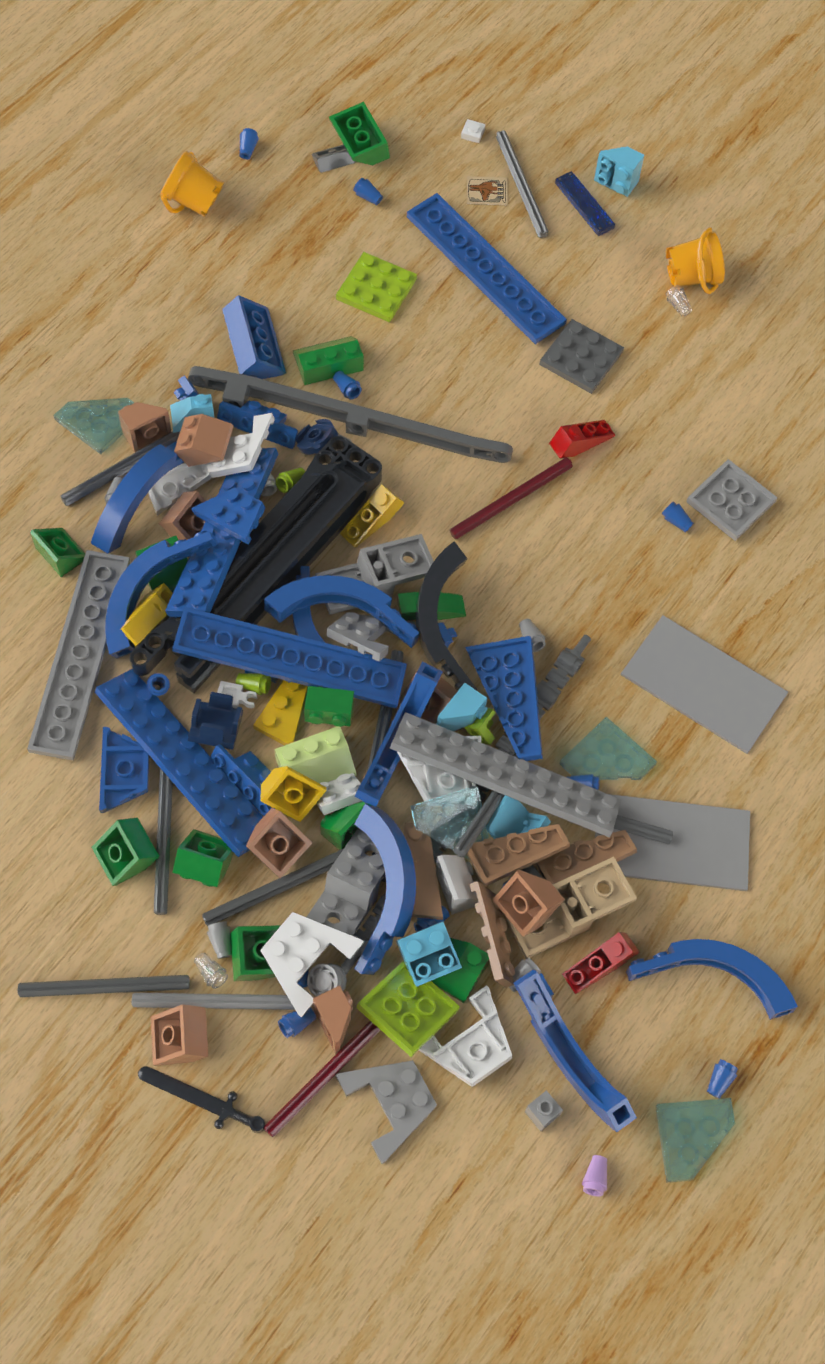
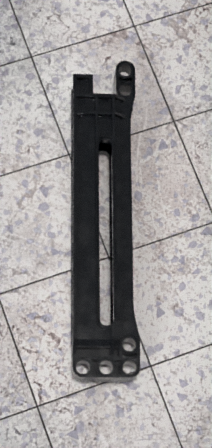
M335 436L330 439L315 455L302 478L264 517L257 528L251 531L250 543H240L210 613L257 625L268 613L264 609V599L280 587L296 581V575H301V566H310L368 501L373 490L382 481L381 462L342 436ZM181 617L168 618L152 630L131 652L130 662L136 675H148L166 656L167 650L170 648L172 651ZM155 644L161 645L158 648H152ZM173 652L179 657L174 663L178 683L193 694L221 665L220 663ZM140 660L146 661L143 664H137V662Z

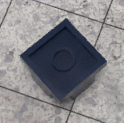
M211 692L209 703L202 702L201 699L197 698L192 712L188 741L210 746L221 744L225 749L233 750L243 716L242 707H237V709L232 707V695Z

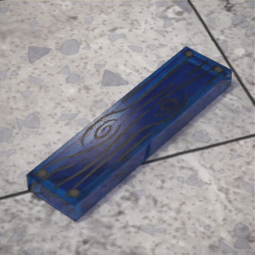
M572 171L555 179V184L597 236L615 228V223Z

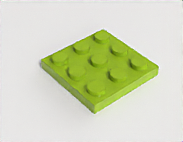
M363 252L338 290L336 300L391 322L417 280V274Z
M403 961L358 1002L356 1008L412 1057L458 1012L460 1006L432 981L416 987Z

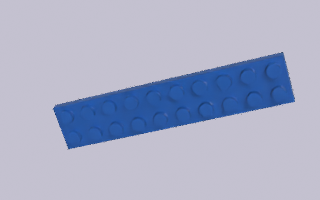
M438 193L407 211V218L534 344H537L566 324L567 319Z
M262 448L253 470L226 475L218 495L235 487L259 500L279 455L277 449ZM205 522L201 532L210 531L216 537L218 545L189 557L165 610L169 617H182L184 607L208 613L211 612L241 540Z
M184 607L172 649L173 652L306 686L354 691V698L392 708H397L407 667L406 663L387 658L376 661L372 659L373 655L362 654L352 649Z
M131 669L97 686L95 689L97 696L235 855L240 857L250 851L246 845L255 826L263 816L237 786L228 780L227 775L222 769L217 768L212 763V758L199 743L188 741L189 732L161 700L149 692L146 683Z

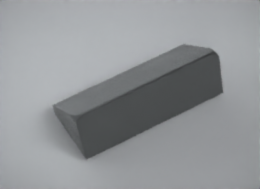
M344 145L312 154V158L321 173L356 162L351 159Z

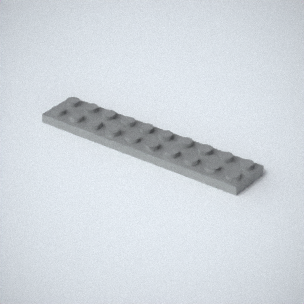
M86 550L27 748L29 753L74 761L107 646L105 620L109 600L119 578L130 565V557Z
M405 712L390 749L610 838L621 799L525 760H519L515 756Z

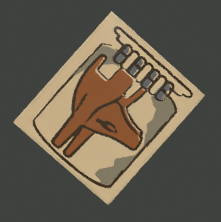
M467 176V204L508 205L507 178Z

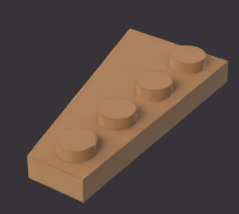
M405 822L404 837L411 850L416 873V896L412 917L443 920L429 824Z
M555 824L531 829L520 834L511 833L493 839V837L483 839L481 842L474 843L467 855L481 882L486 887L516 873L518 870L529 867L569 848L570 843L560 825Z
M626 830L613 832L610 838L601 835L588 841H575L569 848L537 862L536 865L544 879L550 881L553 885L612 857L619 862L637 853V848Z
M473 882L469 885L471 892H476L477 894L476 912L481 915L485 924L484 927H481V931L486 942L491 947L487 949L494 980L505 988L513 986L515 970L509 957L511 947L505 934L507 924L502 916V911L493 901L497 894L480 882Z

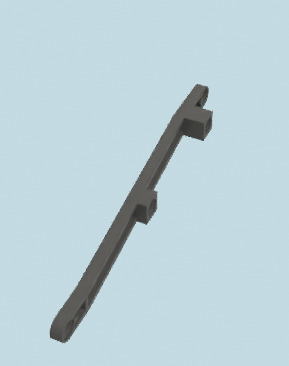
M200 366L192 367L188 375V380L194 386L224 392L222 397L224 402L240 408L248 402L249 397L344 422L346 423V433L366 437L369 429L468 457L499 463H507L512 458L513 448L504 442L461 434L256 377Z

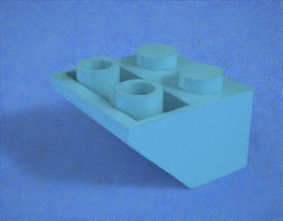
M628 146L600 151L594 181L628 197L639 182L644 154Z
M444 922L437 923L396 940L405 965L416 987L462 968Z

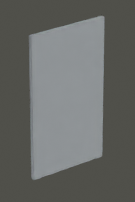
M664 615L659 619L620 674L748 754L788 694V691Z
M611 795L621 799L617 815L673 832L670 844L628 833L637 848V853L617 862L625 877L739 891L748 890L750 811ZM595 832V837L602 835V834H599V833Z

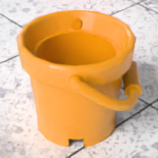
M185 151L164 184L160 197L170 213L176 214L181 212L184 207H187L205 217L225 182L200 165L193 152ZM173 200L180 205L177 208H172L168 201Z
M711 227L707 228L700 238L666 248V259L671 258L669 265H667V270L674 288L701 284L703 291L711 294L718 288V284L723 283L725 279L723 252L716 232L712 231ZM706 283H710L713 286L708 289Z

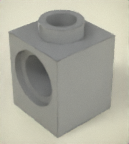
M546 1090L527 1106L525 1113L536 1127L542 1131L561 1115L563 1109Z

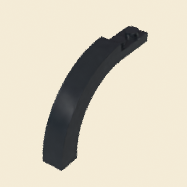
M454 541L437 556L422 582L416 603V627L419 632L421 647L430 664L435 667L441 663V670L448 678L451 677L453 679L456 690H459L466 683L477 691V688L447 649L438 625L437 609L441 590L448 578L463 566L468 559Z

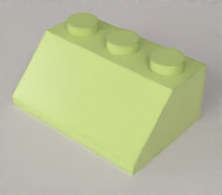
M334 727L275 749V758L279 768L288 766L317 783L330 782L342 774L353 773L357 776L349 746L341 727Z

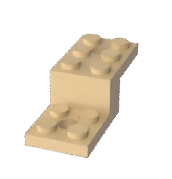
M612 857L553 884L565 900L545 921L541 932L533 931L523 937L506 916L504 918L524 957L527 959L590 930L594 920L635 902L637 897L616 859ZM600 883L607 884L610 892L607 894L600 893L597 885Z

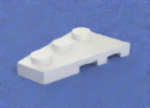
M183 463L167 472L156 482L148 494L157 516L174 505L183 492L194 491L211 479L206 464L188 467L186 463Z

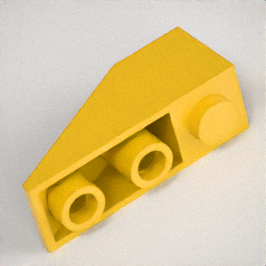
M381 484L340 534L356 548L387 523L405 502L393 491Z
M164 583L143 597L121 628L126 637L135 646L167 615L165 610L173 593Z

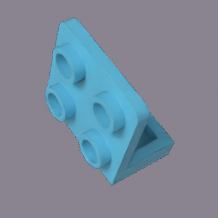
M504 795L486 825V830L496 839L511 833L520 834L531 829L549 826L551 821L547 816L529 813L520 801Z

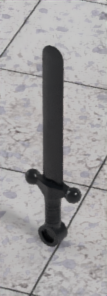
M144 1066L138 1072L140 1080L218 1115V1120L214 1122L216 1129H222L224 1121L231 1118L249 1126L254 1133H261L264 1130L265 1122L260 1116L252 1117L233 1108V1101L237 1099V1093L234 1091L229 1092L228 1100L225 1102L153 1068Z

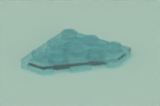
M129 398L67 402L53 416L59 424L99 454H102L123 434L118 411L127 405L134 404V402Z
M605 717L560 760L559 764L572 776L594 774L595 777H600V780H618V778L641 780L656 765L657 761L610 719Z
M473 786L411 805L410 807L415 829L454 851L455 846L482 808L478 787ZM486 825L474 843L489 838ZM466 854L464 858L470 861L468 855Z
M731 1098L656 1105L666 1183L692 1181L735 1124Z

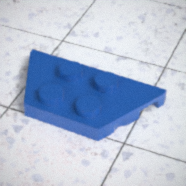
M234 487L193 507L192 511L197 517L249 544L251 541L250 533L252 529L257 528L259 518L265 511V506L262 501Z
M103 727L100 813H105L147 793L149 782V754L137 741H133L131 737L117 734L108 727Z

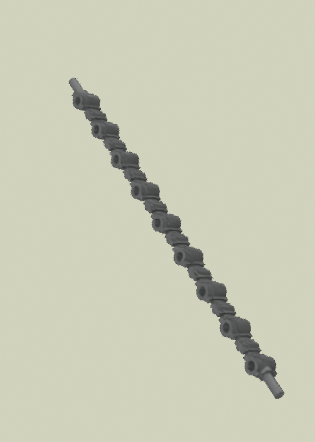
M583 635L574 649L570 650L566 647L554 663V666L558 669L552 668L545 677L548 682L542 680L536 686L539 720L545 714V711L542 709L544 708L548 711L555 704L561 694V691L557 688L563 689L570 679L567 675L573 677L585 661L581 653L591 641L588 635ZM503 735L495 747L514 756L516 753L509 738ZM476 784L474 800L471 804H456V807L451 805L444 814L447 820L445 821L440 818L430 830L434 863L437 862V856L443 854L440 848L446 851L453 844L460 832L456 827L462 828L469 818V815L466 813L469 812L473 815L480 807L483 799L486 797V794L482 791L488 792L489 788ZM386 892L372 910L376 916L370 915L362 927L366 930L358 929L354 934V937L363 940L364 943L351 959L347 957L340 966L346 975L355 962L360 959L381 918Z

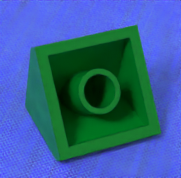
M63 528L31 530L30 534L35 548L60 577L83 563L84 551Z

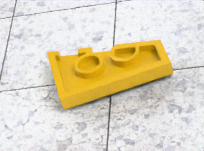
M283 680L253 724V728L284 746L293 743L298 730L308 686L294 682L289 683Z

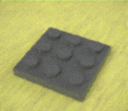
M571 319L540 359L539 365L592 394L623 353L624 347Z

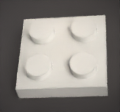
M353 773L342 774L330 782L319 783L327 787V791L316 803L324 815L362 801L355 797L361 783Z

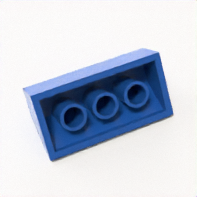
M240 295L236 296L222 310L239 374L259 379L286 374L268 307Z

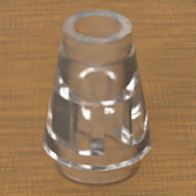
M679 285L672 287L666 292V300L682 317L692 311L685 291Z
M201 953L195 958L194 963L207 986L216 989L228 979L226 969L206 953Z

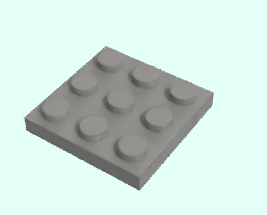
M728 459L687 498L686 502L736 541L776 502L777 497Z

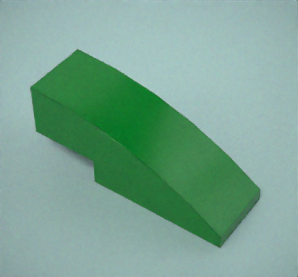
M419 592L398 594L399 612L405 621L416 620V603ZM440 593L437 609L438 620L466 617L462 595Z

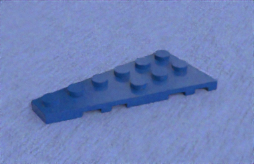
M531 636L465 647L518 759L525 761L543 759Z

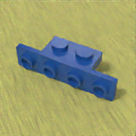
M249 400L241 408L224 401L219 404L217 419L231 423L234 428L248 433H253L254 416L272 413L275 421L268 428L269 434L266 440L290 449L295 447L298 430L284 424L287 414L281 413L276 408L263 406L257 401Z
M221 744L216 745L210 756L212 763L217 768H221L227 775L228 780L235 784L254 807L265 816L272 807L261 802V784L271 771L251 751L234 758Z

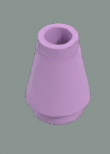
M600 1155L592 1157L582 1181L583 1191L586 1194L600 1197L607 1190V1158Z

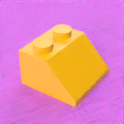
M288 766L274 768L261 784V802L301 822L327 791V787Z

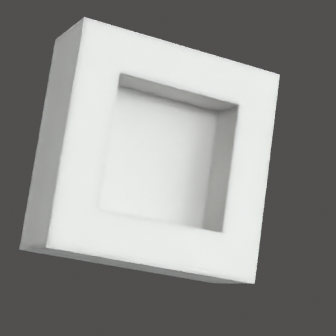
M467 119L461 132V138L479 143L485 131V124Z

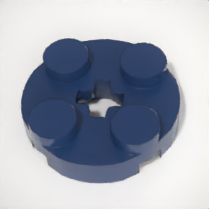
M316 420V425L311 427L308 424L298 433L296 442L301 453L305 455L317 454L330 439L338 436L339 433L330 420Z

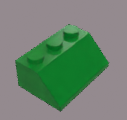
M364 101L329 116L330 122L353 161L373 166L390 158L388 142Z
M353 336L293 350L304 385L332 379L338 371H343L346 375L364 371V355L358 340Z

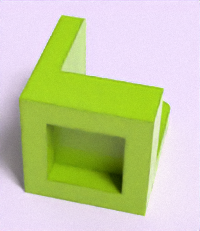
M488 708L481 719L477 718L473 724L464 728L471 736H481V743L490 745L495 739L489 730L494 723L491 718L494 716L495 711Z

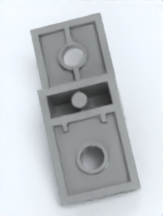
M422 534L360 549L357 563L319 572L315 576L331 575L353 578L378 588L392 598L395 585L425 578L434 561ZM409 556L414 559V562H405L403 557ZM325 603L330 615L357 608L340 603Z
M359 827L328 871L325 890L306 917L351 936H354L376 902L380 882L385 876V868L377 847ZM373 851L376 855L368 856L364 852ZM331 917L338 918L340 922L334 924L329 922L328 919Z

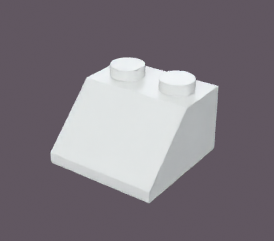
M459 855L437 856L436 875L451 915L475 907V903H478L476 892H471L469 885L473 883L471 877L473 869L470 862H465L464 857Z

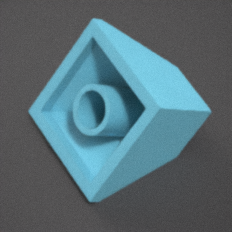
M199 394L170 405L173 433L181 431L185 417L204 414L214 418L211 394Z
M464 683L438 715L437 725L451 731H456L473 724L477 718L481 719L488 709L486 707L487 697Z

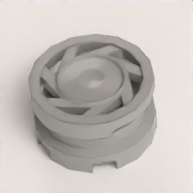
M332 963L318 964L309 972L307 983L310 992L317 997L339 985L342 991H344L347 979L344 970L340 966Z

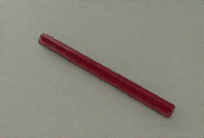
M568 457L563 458L450 528L451 536L454 539H459L573 467L571 459Z
M369 1021L264 1126L265 1132L269 1136L274 1137L380 1029Z

